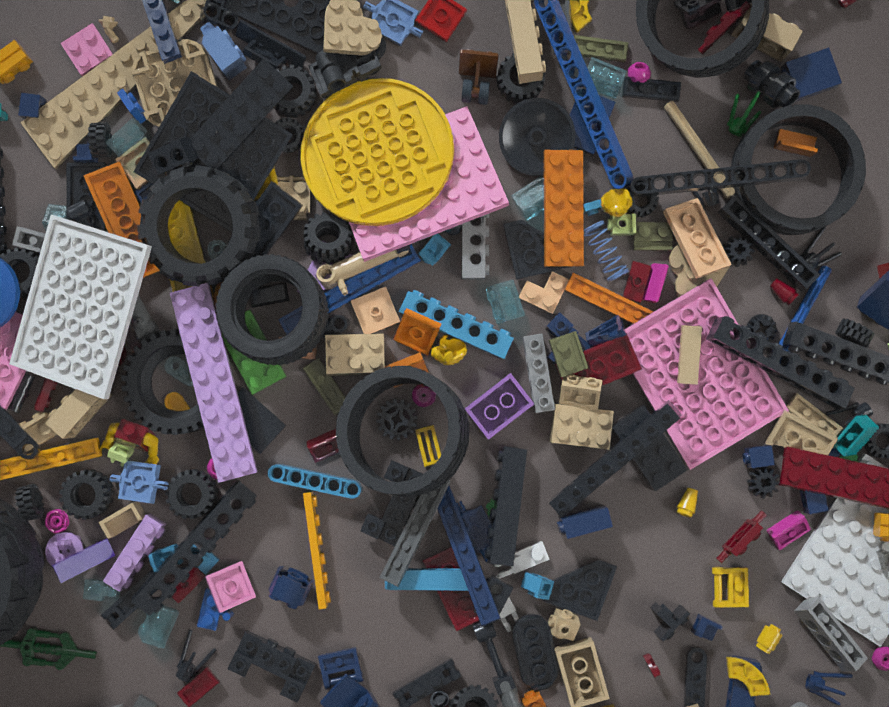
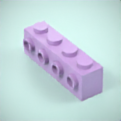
M152 514L145 515L103 582L119 592L128 589L134 580L132 577L135 572L138 573L143 567L144 562L142 561L146 555L149 556L154 550L155 546L153 544L156 539L159 540L165 532L163 528L166 523Z

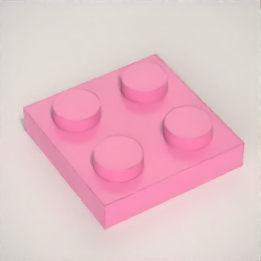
M93 23L61 43L82 76L113 55Z
M242 561L205 576L219 613L256 597Z

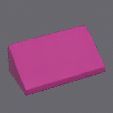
M653 263L651 265L642 300L651 303L659 301L669 268L667 264Z
M797 510L766 531L777 549L781 550L809 532L811 528L805 516Z

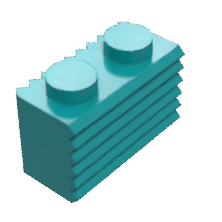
M867 415L855 416L837 437L838 440L834 447L843 456L856 455L857 452H860L862 446L869 441V438H872L876 430H879V426Z

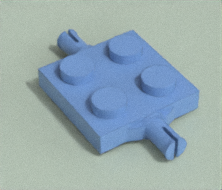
M382 0L377 6L368 1L365 2L363 9L372 12V19L378 21L382 37L399 46H402L405 38L410 33L421 38L423 31L414 27V22L419 14L418 10L399 0Z
M127 461L124 464L121 475L112 474L110 476L116 478L110 479V482L119 483L118 499L154 504L157 488L167 490L168 487L162 485H169L167 481H159L161 465Z

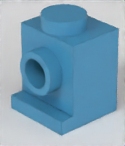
M525 572L521 587L527 589V593L535 598L549 600L554 581L538 574Z

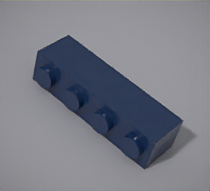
M733 655V657L748 661L762 673L761 663L756 659ZM729 678L725 707H756V696L749 695L746 685L738 679Z

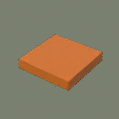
M406 308L393 340L429 355L441 323Z

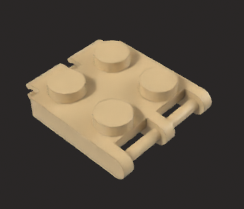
M294 175L277 177L278 181H280L278 186L303 204V207L293 220H307V214H311V190L306 182H301L306 181L305 178L294 177Z

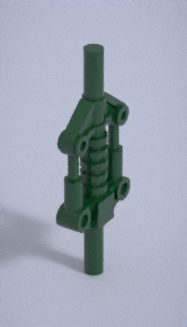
M37 627L30 628L22 641L8 640L0 646L20 649L23 658L22 663L26 667L30 665L45 667V665L55 666L57 670L64 669L75 657L96 659L97 651L77 649V645L67 631L57 634L51 633V631L39 630ZM37 637L59 638L62 645L36 643ZM34 652L61 655V658L57 662L47 661L46 659L34 658Z

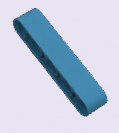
M284 464L273 465L268 470L270 480L277 483L346 498H356L362 492L361 483L353 479ZM275 468L282 470L281 478L274 476L273 471ZM294 472L301 474L300 482H295L292 479ZM312 476L320 478L319 486L311 484ZM331 480H336L339 483L338 490L330 488L329 483ZM350 484H355L358 487L357 494L349 493L348 486Z
M408 568L399 587L385 581L386 590L468 591L460 568Z

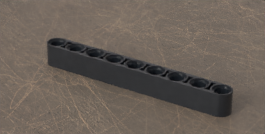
M798 159L639 176L632 180L631 189L635 195L644 197L799 181L808 177L811 166L808 161ZM802 165L806 168L807 172L805 174H798L795 168ZM779 167L786 170V174L782 177L777 176L774 172ZM757 170H763L766 175L764 178L758 179L754 176V173ZM737 172H743L745 178L737 181L734 175ZM717 174L725 176V180L722 183L714 181V177ZM697 176L705 178V182L702 185L694 183V179ZM676 179H684L685 184L682 187H676L674 185ZM659 180L665 182V186L662 189L655 188V183ZM640 182L645 183V189L643 191L635 190L636 184Z

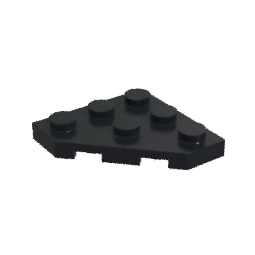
M524 220L503 224L516 280L570 268L544 267V233L532 227Z
M600 559L592 561L553 579L554 584L549 600H542L598 621L617 566Z

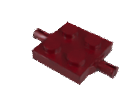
M745 1L739 9L725 13L720 19L722 23L713 26L706 32L707 37L703 40L705 43L698 48V51L704 55L710 47L714 46L715 42L752 7L751 4Z
M760 510L751 520L747 519L722 546L723 551L716 559L722 564L729 555L737 557L745 553L748 549L747 545L760 537V531L763 529L760 523L767 515Z

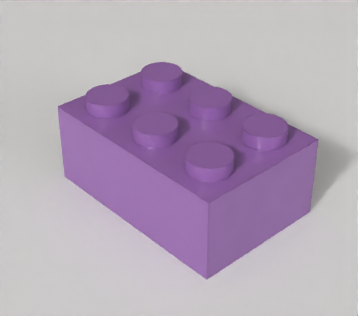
M510 373L468 405L465 410L489 440L533 406L534 403Z

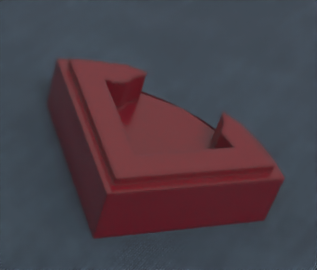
M651 654L643 655L654 678L661 675Z

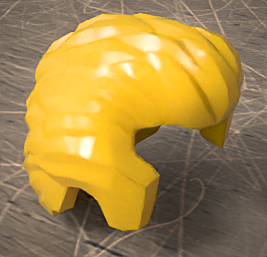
M622 188L612 189L601 197L602 209L614 217L625 215L633 203L629 191Z
M443 335L439 339V346L431 349V356L434 360L444 365H454L466 355V344L457 338L446 339L448 336Z

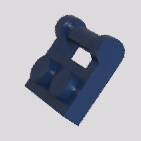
M356 647L318 655L325 690L331 689L343 677L330 679L329 674L354 669L355 673L349 674V676L357 682L364 681Z

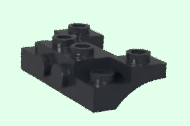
M391 460L384 478L392 482H403L417 478L424 473ZM392 495L383 518L381 519L368 513L360 532L396 546L420 495L413 497Z
M247 630L227 669L244 678L251 664L286 680L280 695L298 703L316 663L296 654V650L286 646L284 648L278 645L279 643L274 639L268 638L267 640Z

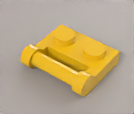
M712 567L715 598L713 600V607H749L748 568ZM722 574H727L728 600H722Z

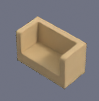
M136 501L103 519L99 524L107 538L110 539L141 522L146 513L141 504Z

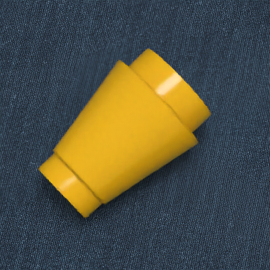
M687 488L677 505L678 514L692 518L696 510L697 490Z

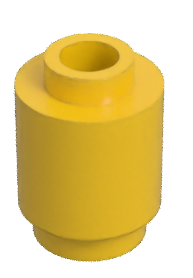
M770 624V626L765 625L756 640V647L770 654L771 651L775 650L783 636L780 634L781 629L773 624Z

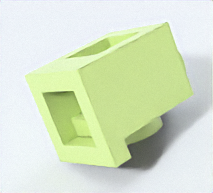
M625 214L622 217L610 216V219L607 220V228L610 230V235H634L636 233V214ZM619 221H624L625 227H621Z

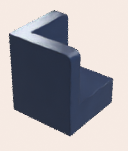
M21 93L18 115L23 119L27 117L38 118L40 106L42 107L46 104V99L37 94Z
M88 141L87 144H77V156H73L74 162H98V158L92 157Z
M698 614L691 632L700 638L703 637L712 641L717 630H722L723 626Z

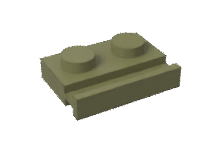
M636 222V233L633 235V251L673 250L672 230L668 222Z
M576 331L548 340L560 377L588 368Z

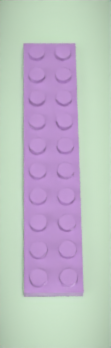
M205 283L201 284L200 287L193 286L171 292L170 296L218 483L257 473L223 335L218 326V320H216L217 313L210 285Z

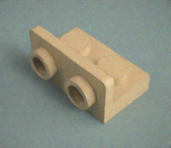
M573 374L564 376L559 404L598 410L602 380L592 377H580Z
M38 412L32 416L33 419L31 421L20 423L39 445L57 435L45 424L49 419L47 417L50 412ZM28 444L24 449L26 452L34 449V446Z

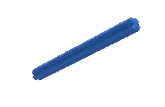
M825 265L821 266L818 271L820 276L811 284L791 322L803 324L832 271L831 268ZM786 330L779 344L784 347V350L788 351V346L782 344L787 332Z

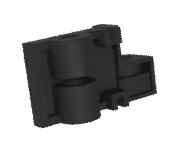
M321 51L316 55V62L308 65L322 98L356 83V77H359L361 82L368 80L369 75L376 74L382 68L375 51L357 59L356 55Z

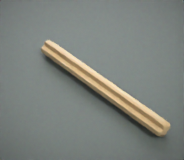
M670 101L664 106L665 110L706 169L719 168L675 102ZM717 174L714 177V181L717 183H722L725 180V176L722 174ZM733 187L720 189L726 198H730L736 193Z

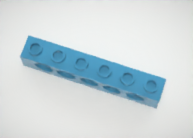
M417 290L407 292L399 310L400 314H404L406 308L419 313L416 309L417 305L425 303L428 307L427 311L419 313L425 317L437 321L434 318L435 312H444L445 318L442 321H437L441 323L440 332L460 339L498 358L505 359L514 339L510 336V332L504 329H500L499 332L493 329L494 325L486 321L479 323L475 321L476 317L468 313L465 316L459 314V310L450 305L447 308L441 306V301L432 297L428 300L423 297V293ZM460 319L463 324L462 327L459 329L453 328L451 325L452 320ZM473 326L478 327L480 330V334L476 337L469 334V329ZM489 334H494L497 337L496 344L491 345L487 342L486 338Z

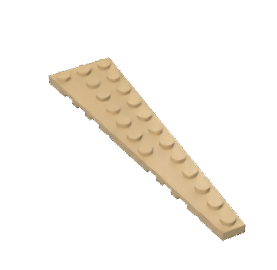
M186 0L168 13L177 42L201 21L200 12L205 0ZM151 27L42 106L38 118L27 117L21 122L22 126L55 169L73 153L72 151L77 147V144H81L86 139L85 137L89 133V124L101 122L122 102L117 92L123 88L129 94L137 87L134 76L131 75V67L140 52L158 48Z

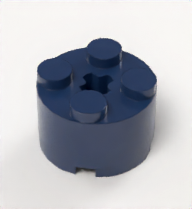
M279 566L268 588L270 592L269 597L275 601L281 600L285 602L291 609H297L298 606L304 605L314 582L313 580L309 582L307 580L309 576L297 569L289 567L288 570H284V566Z

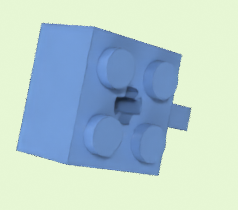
M210 22L200 28L204 35L202 40L203 46L228 80H231L247 68L244 63L246 58L232 41L226 30L221 31L218 26L215 28Z

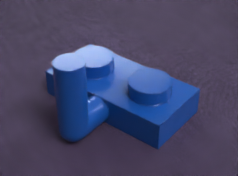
M123 88L118 91L117 94L128 111L140 124L145 122L146 118L143 114L145 110L138 103L136 97L131 92L127 94Z
M206 588L197 627L216 631L220 615L223 616L225 621H228L234 615V612L228 609L219 613L210 589Z

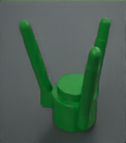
M759 91L755 94L742 118L736 117L734 119L739 94H736L730 119L726 124L729 126L728 131L733 135L739 137L742 134L745 135L748 128L761 114L759 110L747 123L746 118L760 95Z

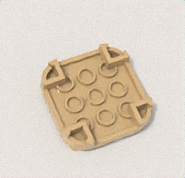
M183 39L178 42L182 57L169 63H163L158 48L140 52L133 62L131 75L134 76L143 109L145 110L143 114L146 120L159 127L191 71L217 86L209 56L205 48L195 41Z

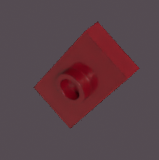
M632 261L622 297L641 303L651 270L650 265Z
M193 567L189 572V578L183 584L180 582L176 586L177 591L172 598L178 604L207 576L199 568Z
M207 667L179 690L177 694L188 707H191L220 681Z

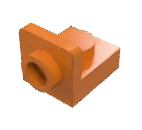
M539 690L528 691L521 698L525 707H547Z

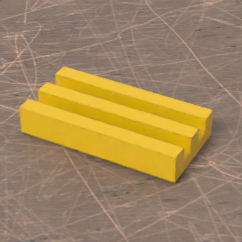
M434 425L415 430L424 467L434 465L438 461L434 459L428 430L432 432L438 459L441 457ZM420 432H424L431 459L430 462H427Z

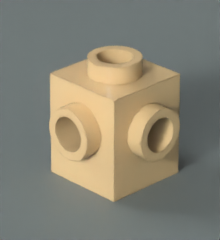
M556 608L554 615H551L548 621L552 635L559 639L565 638L574 641L581 625L578 615L566 609L560 610Z

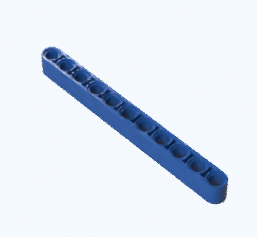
M534 0L536 10L611 185L616 189L630 186L633 174L559 1L548 0V5L545 6V0ZM553 16L556 18L555 24L552 23ZM561 33L563 34L562 42L559 39ZM568 51L571 53L570 60L567 58ZM575 69H577L579 72L578 77H576L574 74ZM583 86L586 88L585 95L582 93ZM591 104L594 106L593 113L589 109ZM598 122L601 123V130H598L597 128ZM605 140L609 142L608 148L605 147ZM613 157H614V158L616 159V161H617L616 166H614L613 163H612V158H613ZM620 175L624 177V183L620 182Z

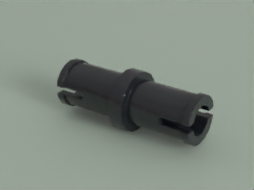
M28 374L24 375L8 409L17 413L21 412L20 410L26 397L28 398L30 395L28 392L35 377Z

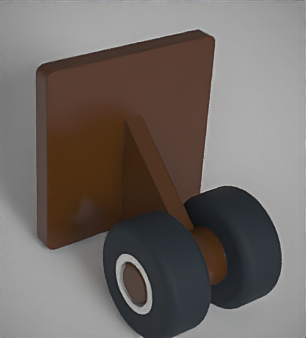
M471 49L460 50L459 74L475 76L474 86H472V80H463L461 97L463 103H470L471 98H479V104H488L490 82L481 81L480 87H478L479 77L496 78L498 53L474 51Z

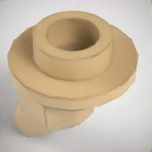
M103 16V19H99V22L112 43H116L119 38L113 32V28L118 25V22L114 21V17Z

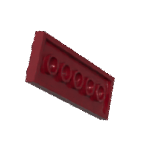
M792 447L784 448L779 485L889 509L888 468Z

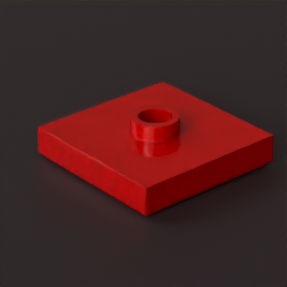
M428 0L417 16L415 23L443 41L448 42L467 13V9L454 0Z

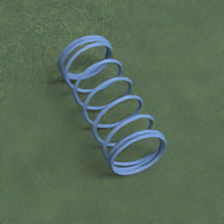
M600 221L586 228L584 236L599 233L589 241L588 245H595L606 241L595 249L593 254L596 255L611 250L598 260V263L601 264L616 259L603 269V273L621 268L611 277L607 278V282H610L628 273L630 270L626 268L627 265H622L605 271L620 260L622 256L600 262L617 249V246L595 253L612 240V237L590 244L608 230V228L588 234L605 224L604 221Z

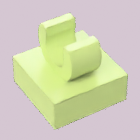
M115 442L109 449L107 457L111 458V463H114L115 460L121 462L120 466L123 467L132 456L134 448Z

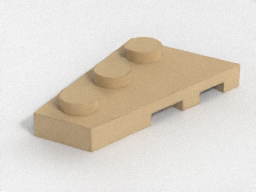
M784 410L765 444L783 446L784 448L792 447L828 455L838 438Z

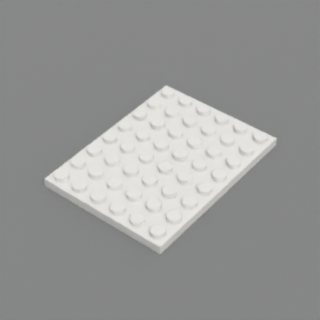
M51 215L9 364L96 397L109 399L152 246Z
M864 453L859 459L861 463L887 468ZM834 498L828 507L829 511L825 512L781 582L806 599L820 597L838 620L881 647L889 635V542L880 541V537L873 535L874 513H889V509Z

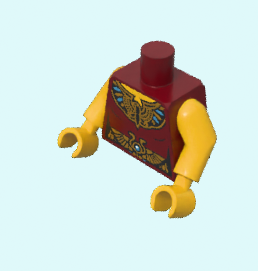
M121 419L120 423L110 424L105 440L100 447L101 452L103 448L109 450L115 441L147 452L149 457L144 463H159L160 460L157 457L158 438L149 428Z

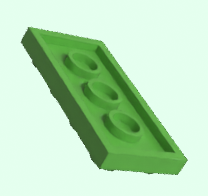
M246 311L245 322L250 333L256 339L267 341L252 311ZM223 336L224 343L252 395L287 377L281 365H266L254 361L233 348Z

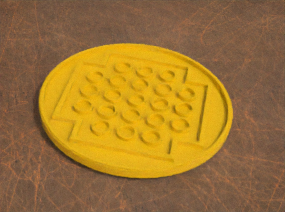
M385 78L359 81L328 97L309 120L301 144L302 171L314 197L335 216L364 226L395 224L409 219L424 210L444 188L451 173L454 160L452 130L445 113L436 101L416 86L400 80Z

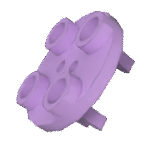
M62 532L55 534L46 545L45 555L47 561L52 566L83 550L84 545L80 536L73 533Z

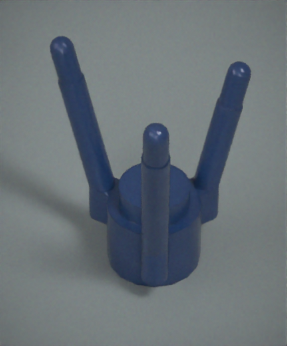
M816 671L813 674H808L805 688L809 692L817 694L838 706L841 705L840 702L820 691L826 690L845 696L846 693L825 686V680L822 677L852 678V674L819 673Z

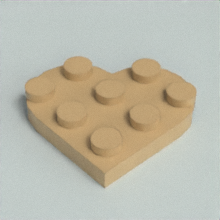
M330 0L324 19L323 52L367 55L380 46L382 38L378 21L363 17L360 3L357 0Z
M679 244L671 250L669 255L671 271L677 276L674 283L677 298L711 278L717 287L729 269L726 268L696 279Z

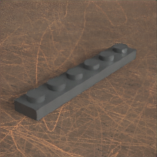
M450 480L434 491L420 496L379 578L399 587L451 482Z

